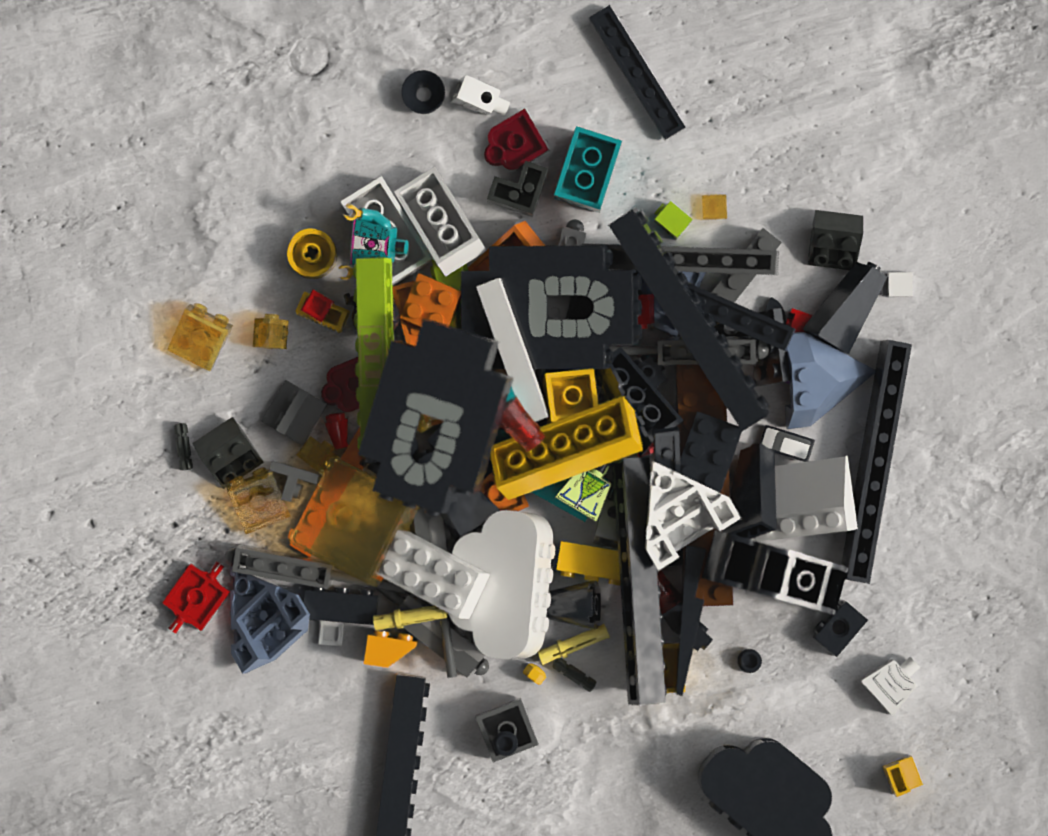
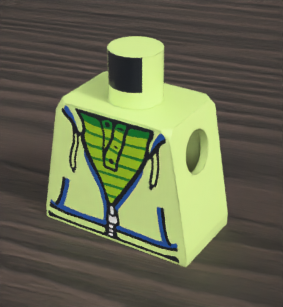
M605 464L573 476L557 494L556 498L596 521L611 485L603 480L609 466Z

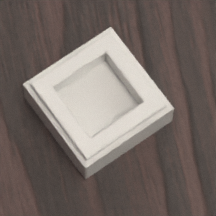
M913 272L887 273L888 297H913Z
M320 621L318 644L342 646L344 623Z

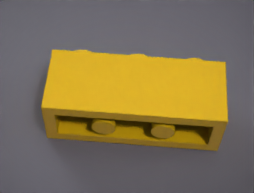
M561 541L556 569L561 571V576L575 578V573L585 575L584 580L598 582L600 577L609 579L608 584L620 586L618 551Z

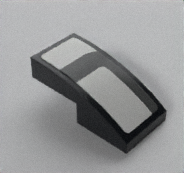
M765 425L760 440L761 444L775 453L802 462L809 461L815 442L814 439L769 425Z

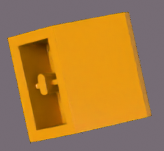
M374 630V634L370 633L367 638L364 664L388 668L418 645V640H413L414 636L411 634L399 633L398 637L389 636L390 631Z

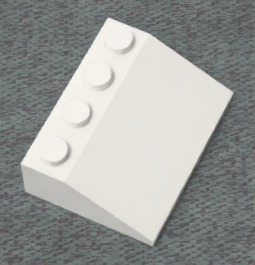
M848 456L775 466L777 530L756 537L757 542L858 529Z

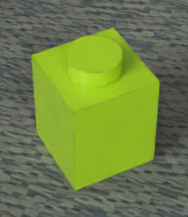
M671 201L667 205L662 203L654 213L657 216L654 222L675 240L693 220Z

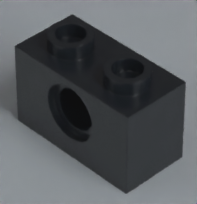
M843 600L842 603L838 604L835 615L831 614L825 622L821 620L813 629L815 632L813 638L831 654L838 657L868 619L847 601ZM837 620H841L845 626L840 634H835L832 630V625Z

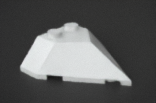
M652 461L645 549L656 569L660 570L679 558L676 551L713 528L722 531L739 520L740 516L729 497Z

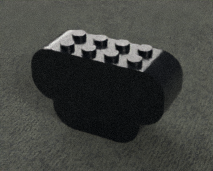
M715 530L702 578L835 615L848 568L836 563Z
M759 738L752 741L744 750L734 745H722L711 751L700 765L698 782L700 788L710 800L708 804L720 815L723 812L729 815L727 820L739 831L742 828L748 831L746 833L747 836H832L831 827L824 818L832 803V792L828 783L778 741L771 738Z

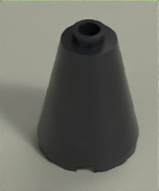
M587 581L548 591L551 595V603L547 608L546 617L553 621L588 629H597L599 626L595 624V621H600L601 594L596 593L595 587H599V583L597 581Z

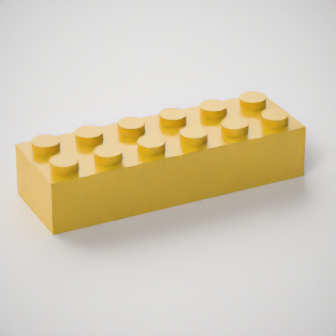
M622 396L493 445L490 455L496 487L508 500L640 452L643 448L634 409Z

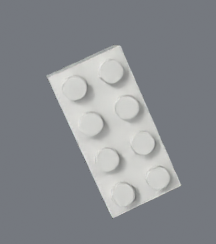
M436 167L431 168L394 191L445 276L487 251Z
M382 176L340 201L348 215L353 213V208L345 207L346 204H352L358 210L359 208L379 211L390 220L391 226L397 228V239L408 240L407 254L395 253V260L392 262V286L432 262L431 254Z
M397 530L377 575L455 617L466 619L470 618L490 576L485 571L417 535Z

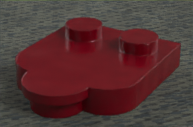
M524 108L490 129L488 133L490 144L485 148L484 157L492 166L502 165L504 168L513 171L523 167L525 161L531 162L550 150Z
M358 357L332 367L327 373L328 383L321 390V397L325 403L337 405L344 412H353L360 409V403L356 398V390L359 387V377L356 375Z

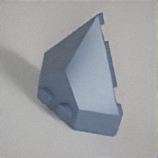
M806 332L794 333L787 348L791 378V404L785 405L786 429L812 426L875 374V370Z
M230 567V576H233V590L230 591L231 629L234 630V644L231 645V654L241 672L245 674L276 660L308 631L310 614L299 595L253 575L232 572L233 567Z

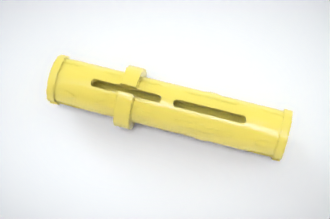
M435 605L404 611L398 609L394 610L393 613L373 616V623L376 631L395 627L401 629L409 624L448 618V612Z
M602 624L597 629H590L563 641L561 639L557 640L556 644L541 649L537 653L542 665H545L561 657L563 659L567 658L568 654L610 638L605 624Z

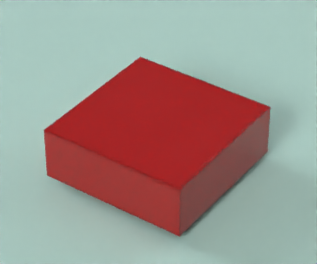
M313 289L301 311L322 323L334 301Z

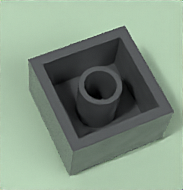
M521 698L475 716L493 763L539 745ZM502 731L513 733L518 740L516 751L509 756L500 755L494 749V738Z

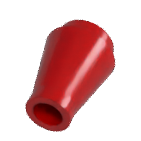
M344 412L326 415V422L324 424L334 449L348 447V418H345Z

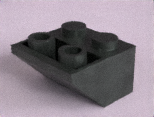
M815 210L811 229L808 265L851 270L858 261L863 238V216Z
M233 417L192 443L202 462L223 489L264 463Z

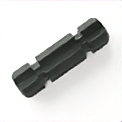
M175 424L174 433L177 435V438H175L177 455L180 457V461H178L179 469L182 471L191 470L193 464L192 459H190L189 436L186 434L188 433L187 424Z
M562 658L556 659L552 665L553 669L563 672L564 676L578 685H583L582 688L589 692L597 684L596 680L590 676L587 677L584 672L572 664L568 665L567 661Z

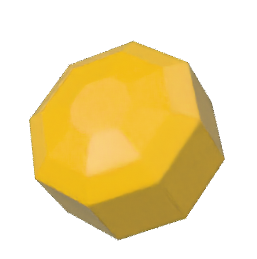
M528 663L523 670V674L538 685H541L546 678L545 672L533 663Z

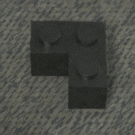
M525 161L518 184L494 176L487 202L533 217L548 168Z

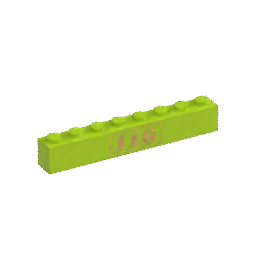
M392 258L356 259V264L353 267V275L357 285V289L354 290V301L357 303L354 323L355 327L358 328V338L355 340V350L358 353L356 375L359 377L356 398L360 403V412L357 413V424L360 426V436L357 441L358 450L362 443L391 341H394Z

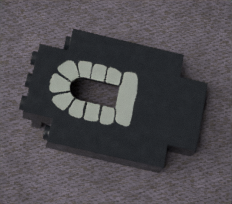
M489 246V271H461V329L495 340L476 286L501 278L533 369H608L610 364L613 363V350L610 349V344H638V339L642 337L641 324H638V315L642 312L641 300H638V290H641L642 286L641 275H638V270H609V265H612L613 254L609 250V246ZM547 295L587 296L594 304V311L589 318L584 320H548ZM498 347L491 369H505Z
M423 319L415 346L399 340L391 341L358 455L365 457L364 461L379 465V462H381L372 490L380 493V498L393 501L395 498L401 500L403 506L413 509L419 506L425 508V513L439 516V514L448 512L450 503L457 502L459 494L470 496L471 493L480 491L513 381V377L491 371L499 341L431 319ZM422 414L444 420L431 461L424 465L416 463L411 456V448Z

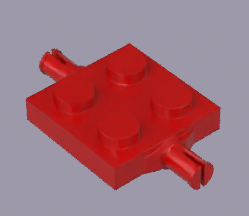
M216 561L210 571L206 572L190 563L162 602L176 616L168 629L173 630L172 632L177 634L185 622L203 631L230 593L217 579V576L225 566Z

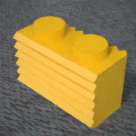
M304 291L296 308V314L307 320L310 319V321H314L316 324L319 323L325 328L328 327L333 331L341 333L350 315V311L333 304L321 323L301 311L310 293Z

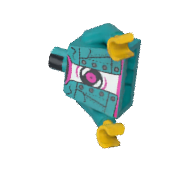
M352 204L345 205L347 208H353L351 215L343 214L346 219L353 220L349 265L356 264V259L392 258V262H394L395 253L407 254L408 240L397 239V228L391 226L390 220L379 211L359 208L358 210ZM347 265L339 266L338 269L346 268L348 270L347 276L339 277L340 279L348 280L354 276L353 268Z

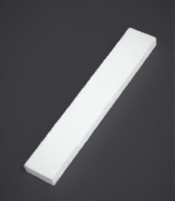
M501 278L476 286L496 341H499L498 349L507 375L513 377L511 386L525 425L550 417Z

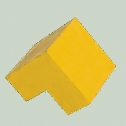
M911 755L882 766L891 791L896 797L909 793L911 789L923 785Z

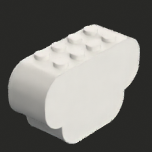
M508 510L498 511L486 520L482 533L464 535L453 548L452 555L485 571L490 576L469 619L457 618L450 613L449 616L459 628L473 631L475 645L484 655L497 659H524L535 655L540 650L544 642L545 632H547L549 626L546 614L547 608L551 603V595L548 591L549 583L553 579V570L550 569L551 559L555 555L553 532L548 521L538 514Z

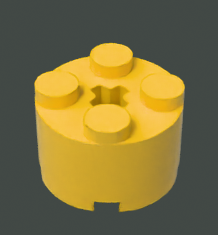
M308 228L299 231L293 236L287 249V258L291 267L300 276L307 279H319L328 275L336 266L337 249L329 235L323 231ZM311 248L314 251H318L316 258L313 260L310 257H306Z

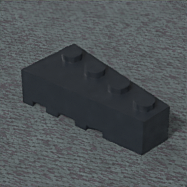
M622 347L613 352V363L610 364V368L594 370L609 401L623 396L634 409L643 448L642 451L638 452L639 456L653 447V430L678 427L682 423L683 419Z

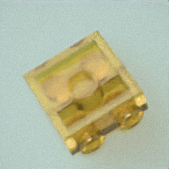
M189 304L181 316L167 350L211 371L233 325L228 323L229 319L222 314L214 316L208 313L207 307L202 304Z
M265 467L253 471V476L249 478L236 477L227 486V493L245 534L291 517L285 500L281 499V489L273 471H270V469L266 470Z

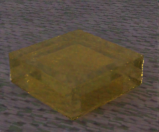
M726 194L702 195L703 220L727 219Z

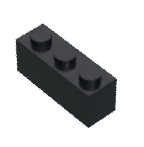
M311 586L310 590L306 589L304 592L303 604L310 614L309 620L374 625L373 616L377 615L379 595H373L374 590L359 589V594L349 593L350 588L335 587V592L325 591L324 588Z

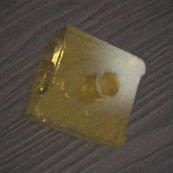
M330 457L323 465L325 471L296 528H291L288 534L289 542L364 583L377 587L384 579L377 575L397 530L410 532L411 528L409 527L419 506L413 509L403 506L401 500L394 498L393 501L380 498V493L372 491L376 480L375 476L337 457Z

